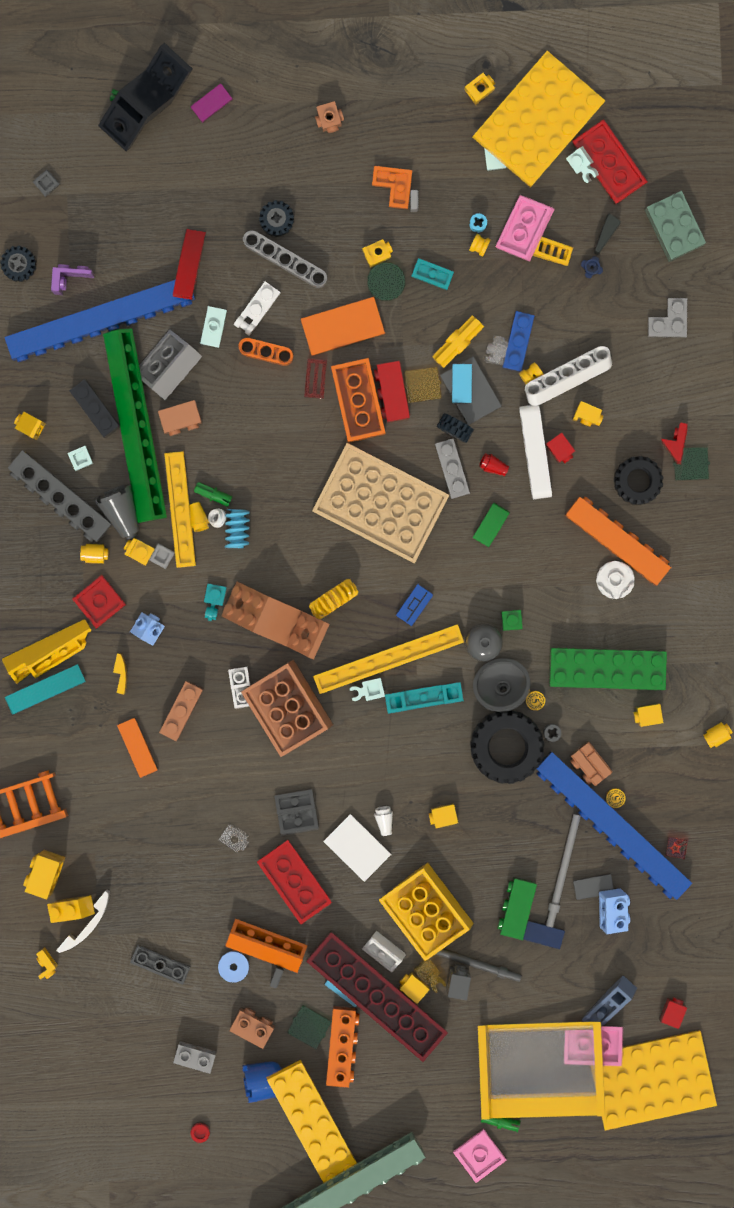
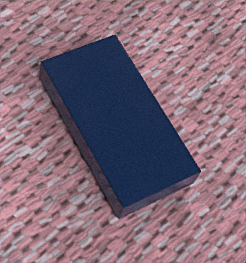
M528 920L523 940L560 949L565 930Z

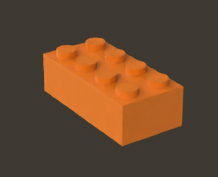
M369 358L331 366L348 443L385 435Z

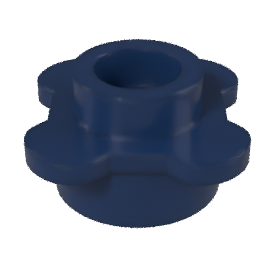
M593 256L588 261L583 260L581 263V267L585 270L586 278H591L595 274L600 275L603 272V268L600 267L599 258Z

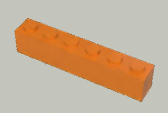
M584 496L583 499L578 497L565 516L653 585L657 586L671 568L668 565L669 561L661 555L658 558L653 554L654 549L646 543L644 546L638 542L639 538L632 532L627 534L622 530L624 526L618 521L614 520L612 522L607 518L609 515L601 508L599 510L595 509L592 506L594 503Z

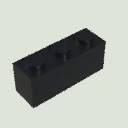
M85 379L69 390L104 438H107L120 428L118 422Z

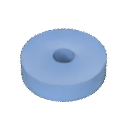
M230 951L221 957L218 970L224 980L239 982L246 977L249 970V962L241 952ZM232 963H235L237 965L236 970H232L230 968V965Z

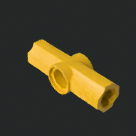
M472 315L459 329H456L445 341L446 343L432 356L433 359L445 368L457 354H460L471 343L470 341L484 326Z

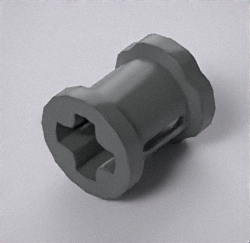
M550 724L545 726L543 733L548 741L555 742L560 739L561 729L557 725ZM556 728L555 732L557 735L550 738L548 730Z

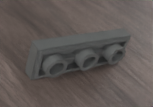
M137 945L130 963L182 985L191 967L141 945ZM162 962L164 967L159 968L157 963Z

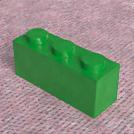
M513 877V881L509 880L507 892H510L508 900L504 899L502 910L505 911L504 917L499 919L497 929H500V935L523 940L537 887L536 882Z

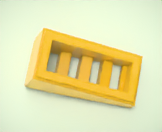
M541 237L533 256L568 266L573 247ZM540 242H541V243H542V246H541V249H540V252H539L538 249H539ZM547 245H550L548 253L545 254ZM557 247V251L554 257L552 256L554 248ZM562 249H564L565 252L563 255V259H559Z

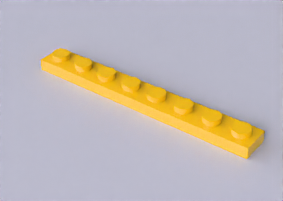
M457 624L313 677L319 694L464 643Z

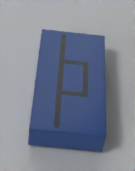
M417 584L396 616L412 626L433 594Z

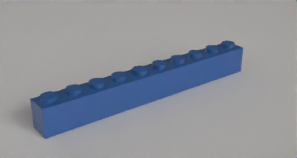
M175 280L4 338L12 360L22 362L28 360L29 355L35 354L40 356L46 354L47 349L54 348V350L65 347V343L72 341V344L83 341V337L89 335L90 338L101 335V331L108 329L111 332L119 329V325L126 323L129 326L137 323V319L145 317V320L156 316L155 313L161 311L163 313L171 312L175 306H189L195 300L194 294L192 300L173 297Z
M552 751L540 762V766L536 768L538 770L536 774L543 781L548 779L552 783L550 787L557 794L562 792L566 796L564 800L572 808L576 805L580 809L578 813L586 821L588 819L594 822L592 827L600 834L602 832L607 834L606 840L614 847L618 845L622 849L620 853L628 860L632 858L636 862L634 866L640 872L646 871L650 875L648 879L655 886L660 884L664 888L662 892L669 899L674 897L677 900L691 886V881Z

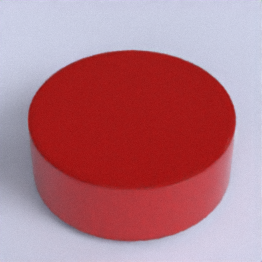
M196 1123L191 1129V1138L197 1143L205 1142L210 1135L209 1127L205 1123Z

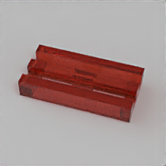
M308 359L304 397L324 399L327 360ZM311 363H315L313 393L311 394L309 393ZM319 364H323L320 394H316Z

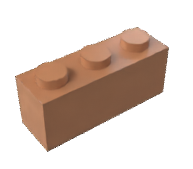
M185 681L159 733L177 741L204 689L189 681Z

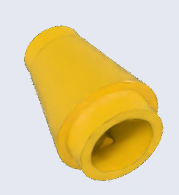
M201 503L190 504L191 528L194 529V532L208 529L209 520Z

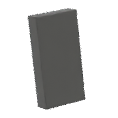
M611 874L573 880L576 900L599 896L600 891L614 889Z

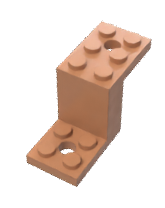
M236 582L232 589L229 600L221 615L258 635L287 646L311 659L315 658L330 625L239 582Z

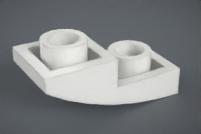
M248 668L228 670L234 708L250 707L241 691L251 686Z

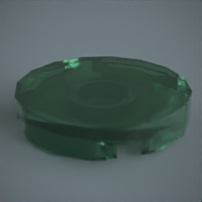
M381 263L370 271L367 285L370 293L375 298L381 301H390L402 294L405 287V276L397 265Z

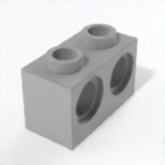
M180 1041L173 1063L210 1074L217 1051Z

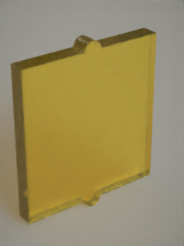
M437 367L404 371L406 383L404 388L407 390L408 403L441 399V381H439Z

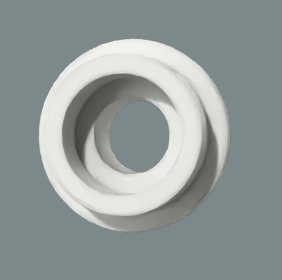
M219 508L212 510L208 515L209 523L216 528L223 526L226 521L225 511Z

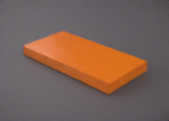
M374 297L301 318L312 356L385 334Z

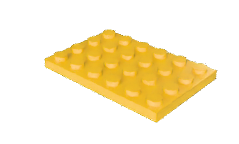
M546 51L472 138L529 187H532L603 105L605 100L550 52Z
M700 1030L624 1046L622 1066H603L605 1116L601 1117L604 1130L717 1106ZM590 1065L596 1089L595 1065Z

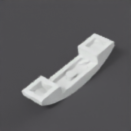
M106 890L94 904V907L99 912L76 938L70 933L56 950L57 952L61 953L73 948L94 930L108 905L109 890Z

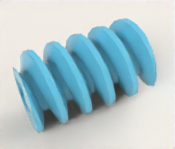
M226 509L231 511V513L226 514V517L231 519V521L225 522V524L231 528L225 530V532L231 536L225 538L226 541L230 542V544L225 545V548H244V546L249 545V542L244 540V538L249 537V534L244 533V531L250 528L244 525V523L250 521L244 515L250 514V511Z

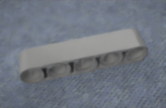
M248 231L244 234L243 242L249 250L315 288H322L326 285L327 275L322 269L256 231ZM255 236L257 237V243L249 245L247 238ZM267 245L274 247V252L270 255L263 252L264 247ZM289 255L291 258L290 262L282 264L280 262L281 256ZM300 264H304L308 269L306 273L300 274L296 270ZM316 274H322L324 281L319 284L315 283L313 277Z

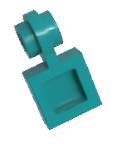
M207 584L204 602L211 604V607H207L205 612V618L208 621L216 620L218 609L215 608V605L223 606L227 587Z

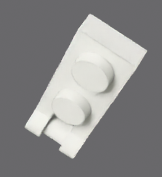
M264 282L235 321L234 326L237 328L241 327L250 336L281 292L267 282ZM247 316L253 320L250 325L245 322Z

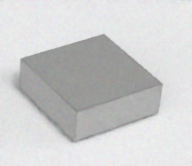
M411 190L410 212H417L418 191Z
M158 543L149 560L166 569L175 552Z

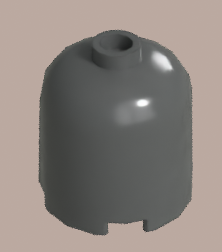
M489 624L475 625L465 636L466 651L477 661L492 660L499 655L502 649L503 640L500 632Z

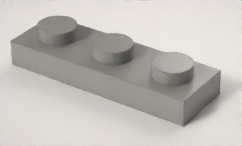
M454 439L436 443L435 447L451 499L470 494Z

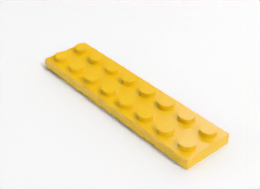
M301 1060L266 1077L323 1183L357 1164Z

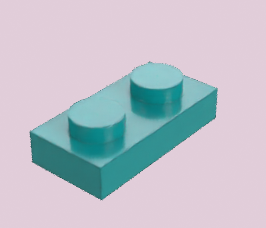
M418 258L411 277L447 290L454 272Z

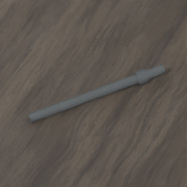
M445 949L436 953V955L496 974L497 977L502 979L508 978L520 982L522 977L521 974L509 971L506 967L493 966Z

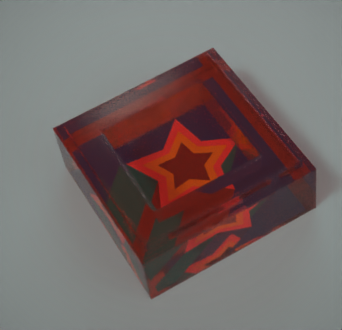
M668 837L665 855L685 859L688 840Z

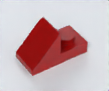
M680 423L679 428H675L674 439H677V441L661 439L662 444L672 458L680 465L688 430V424Z

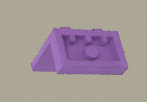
M59 264L58 268L53 267L51 291L55 295H63V290L66 291L67 279L64 276L94 278L95 274L87 266H77V269H71L69 265Z

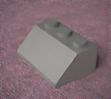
M169 330L139 365L141 379L154 392L166 400L202 356L172 330Z

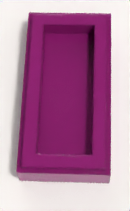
M220 83L194 103L191 109L203 123L233 99Z

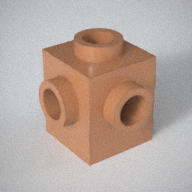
M335 101L316 107L318 116L315 119L318 128L322 127L323 132L333 133L339 130L338 127H342L343 114L341 109L337 110Z

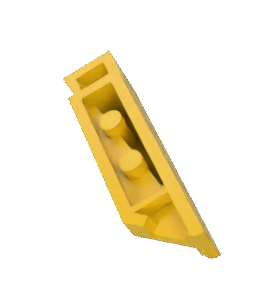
M82 620L3 658L2 662L16 684L30 673L34 678H37L83 650L86 645L85 638L87 633L91 632V628L86 620Z

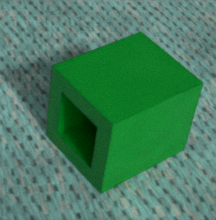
M521 610L501 611L503 631L523 629Z

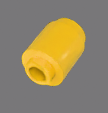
M86 544V546H81V561L104 564L105 560H108L109 549L105 548V544Z
M720 722L707 730V733L703 736L710 748L714 746L718 747L730 740V734L733 732L727 723L723 725Z

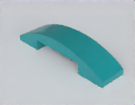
M461 682L385 694L388 714L464 701Z

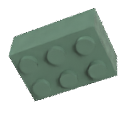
M682 191L646 207L647 217L669 262L706 244Z

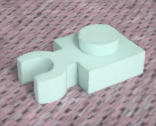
M583 146L566 158L576 174L583 173L582 177L586 183L592 181L589 173L594 178L599 175L595 168H591L590 164L593 163V160Z
M381 678L362 682L363 688L357 686L350 688V691L357 690L359 693L357 697L352 698V701H358L362 696H365L366 701L385 697Z

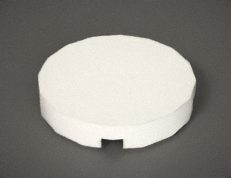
M608 562L597 573V587L608 598H623L634 587L633 571L623 562Z

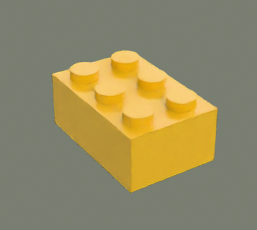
M43 850L35 855L30 864V868L33 869L26 876L23 884L26 887L25 892L47 900L54 892L66 857L47 850Z

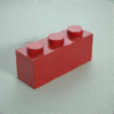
M400 361L377 365V370H374L375 381H379L381 387L377 389L379 400H383L384 407L381 408L382 418L386 419L387 423L410 419Z

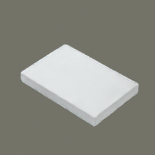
M351 814L323 841L364 882L391 855Z

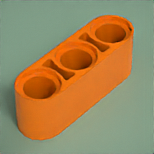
M244 338L239 343V350L246 357L282 366L290 365L294 358L292 351L287 347L251 338ZM250 342L253 345V349L250 352H244L242 350L244 343ZM269 347L272 350L271 355L268 357L262 356V348ZM284 351L290 354V359L286 362L281 361L279 358L280 354Z

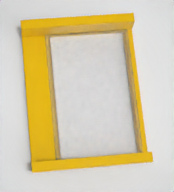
M601 1022L478 1026L482 1119L605 1116Z

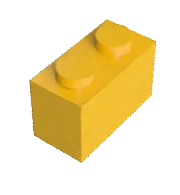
M91 895L62 899L47 904L51 923L82 919L95 914Z

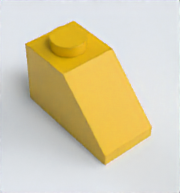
M23 412L22 415L19 414L14 422L16 424L15 429L35 440H38L46 425L43 421L26 412Z

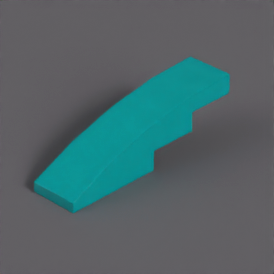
M77 664L4 698L13 715L86 681Z

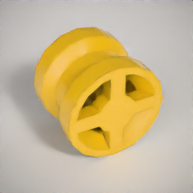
M477 233L469 251H476L483 257L491 239H484Z

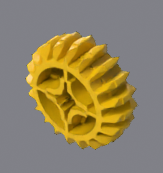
M350 579L344 580L310 603L309 608L312 614L318 619L324 618L357 596V587Z

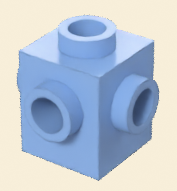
M141 612L130 632L141 640L154 645L165 626L159 622L160 618L150 613L148 616Z

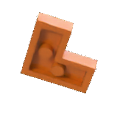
M374 166L372 186L391 188L389 207L408 209L412 170Z

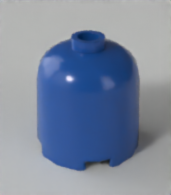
M263 1062L242 1065V1071L245 1073V1078L243 1079L248 1103L276 1098L266 1077L282 1070L278 1063Z

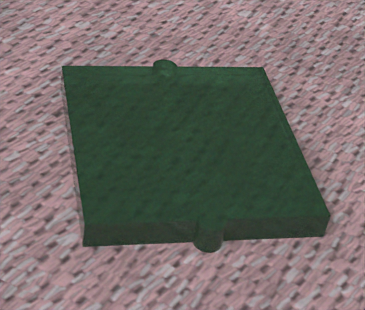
M708 447L684 448L681 465L677 464L675 460L672 464L675 469V480L709 479L708 465H710V462L708 461Z
M302 1005L297 1016L293 1017V1023L287 1033L317 1049L322 1038L326 1037L325 1033L332 1021Z

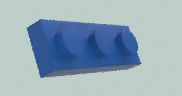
M515 312L502 368L518 372L522 371L534 315Z

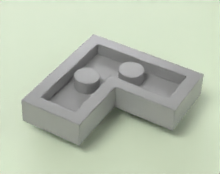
M668 298L667 317H648V337H687V298Z

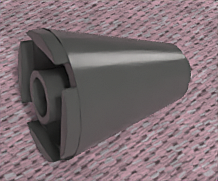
M129 484L126 487L121 485L104 492L105 497L100 498V495L95 498L98 507L122 538L126 537L128 540L137 536L136 532L139 531L132 490Z

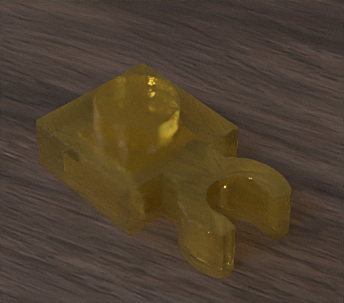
M430 959L422 961L414 968V971L425 985L431 982V988L435 993H438L435 987L437 983H442L444 987L446 986L445 981L437 977L441 973Z

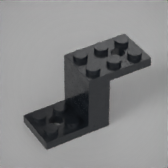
M163 43L146 70L119 90L98 126L121 148L128 151L143 127L173 102L193 68L166 43Z

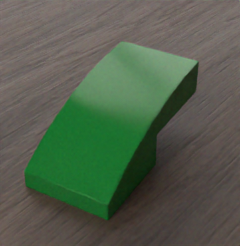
M493 503L473 538L490 547L510 512Z

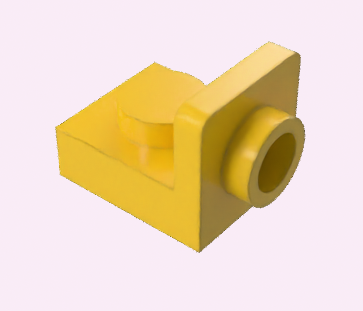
M133 538L132 541L129 539L124 547L126 556L145 566L155 550L136 538Z
M44 947L36 954L38 956L36 958L38 963L42 967H46V970L38 976L40 979L44 976L46 979L56 973L54 969L58 966Z

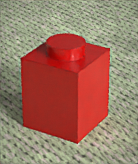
M560 433L545 444L558 463L563 461L565 464L573 458L572 453L575 450L563 433Z
M673 997V1000L667 998L659 1020L664 1024L679 1029L687 1010L686 1005L683 1004L684 1001Z

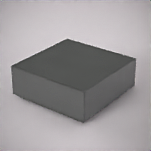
M48 170L44 171L33 181L45 197L60 185Z
M280 966L276 967L270 982V986L273 988L278 987L284 971Z

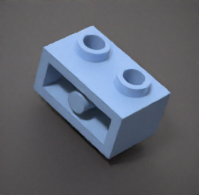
M621 888L599 892L600 928L606 934L628 931V924L630 923V915L628 913L630 898Z

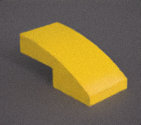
M118 653L113 673L121 674L117 693L126 694L127 668L123 654Z

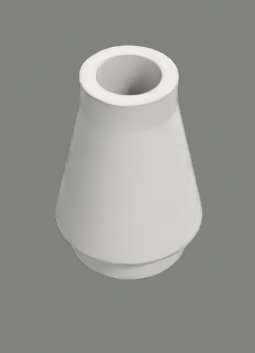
M389 806L376 808L374 816L381 836L391 835L393 811H391Z

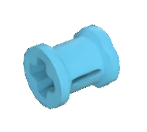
M480 213L473 215L470 219V229L477 233L485 230L487 225L486 217ZM475 219H477L478 221H483L481 224L482 227L474 226Z

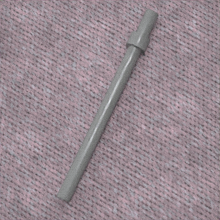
M573 814L552 902L548 906L549 914L546 926L549 927L554 926L556 914L560 910L561 905H559L581 818L580 815Z

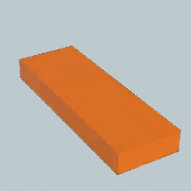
M136 718L117 725L139 777L141 778L157 771V766Z

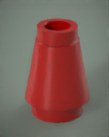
M485 453L479 464L483 471L505 476L509 469L508 465L492 454L488 455Z

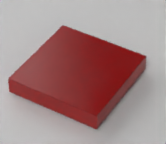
M103 575L72 599L96 629L126 605Z

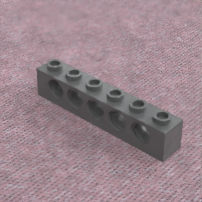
M22 450L8 467L11 470L9 474L17 481L23 480L26 483L24 485L25 488L32 493L36 491L40 494L39 499L47 506L49 503L55 507L54 512L62 518L65 515L70 519L69 524L76 530L82 529L85 532L83 536L89 541L93 542L95 540L99 542L112 526L105 517L25 451ZM28 468H32L35 472L34 476L30 479L25 476V471ZM43 480L49 482V488L46 491L40 489V483ZM58 492L64 495V500L61 503H56L54 500V496ZM70 506H78L79 512L77 515L72 516L69 513ZM87 517H91L94 520V524L90 528L84 525V520Z

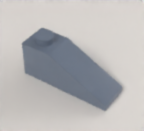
M622 976L582 1018V1021H599L601 1026H604L632 1000L637 987Z

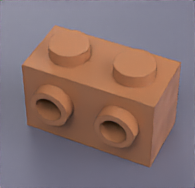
M240 1008L229 1031L263 1049L274 1030L272 1021L266 1017L261 1019L255 1016L256 1013L249 1008H245V1010Z

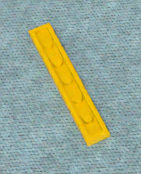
M184 451L164 453L177 568L196 566Z

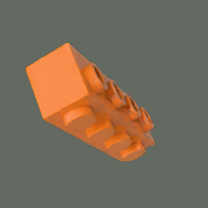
M235 919L226 943L228 948L298 973L308 946Z
M333 1006L326 1086L349 1088V1083H353L354 1071H351V1063H355L356 1052H352L353 1044H357L358 1033H354L355 1025H359L360 1015L356 1014V1008Z

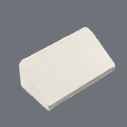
M378 931L372 935L362 948V950L391 973L406 956L402 950Z

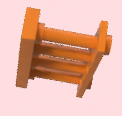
M49 770L38 773V778L0 789V794L6 793L14 818L13 825L6 827V824L3 825L0 815V838L68 817L67 810H61L58 807L49 778L56 776L55 772L49 773ZM40 781L43 783L51 808L49 810L50 814L44 816L39 811L31 784ZM24 787L32 812L31 820L24 821V818H21L13 793L14 789Z

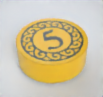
M538 691L530 692L526 698V704L531 710H540L545 705V697Z
M611 789L606 794V802L613 808H619L625 802V794L620 789Z

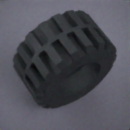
M631 457L621 463L616 470L614 488L617 490L619 497H622L625 502L633 505L649 503L660 494V490L663 487L664 477L661 473L662 470L655 461L648 457ZM635 469L644 470L650 479L648 488L642 492L633 491L627 482L628 475Z

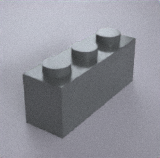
M455 964L454 967L450 966L446 986L449 998L467 1001L471 975L466 966Z

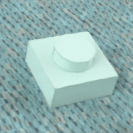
M86 446L68 453L75 471L93 464Z

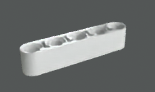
M605 346L597 347L530 381L525 386L528 403L538 406L609 370L612 366L610 350Z
M539 405L521 406L519 410L532 499L552 497Z

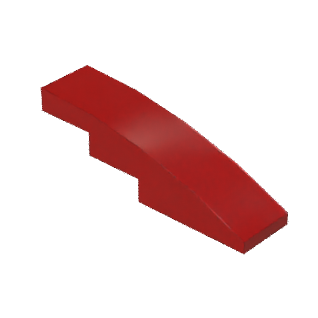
M186 230L173 297L192 300L206 232Z

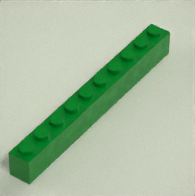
M132 328L114 330L103 334L137 522L142 523L167 518Z

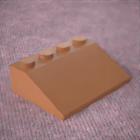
M294 660L241 691L280 757L333 726V723Z

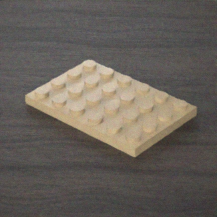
M346 443L312 512L415 564L449 495Z

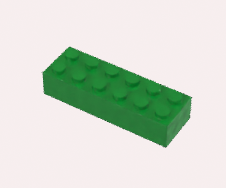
M550 648L549 686L666 690L667 652Z

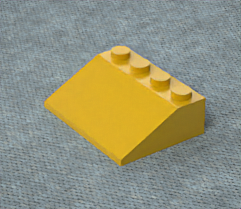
M428 862L379 899L380 903L424 961L469 931L474 924Z

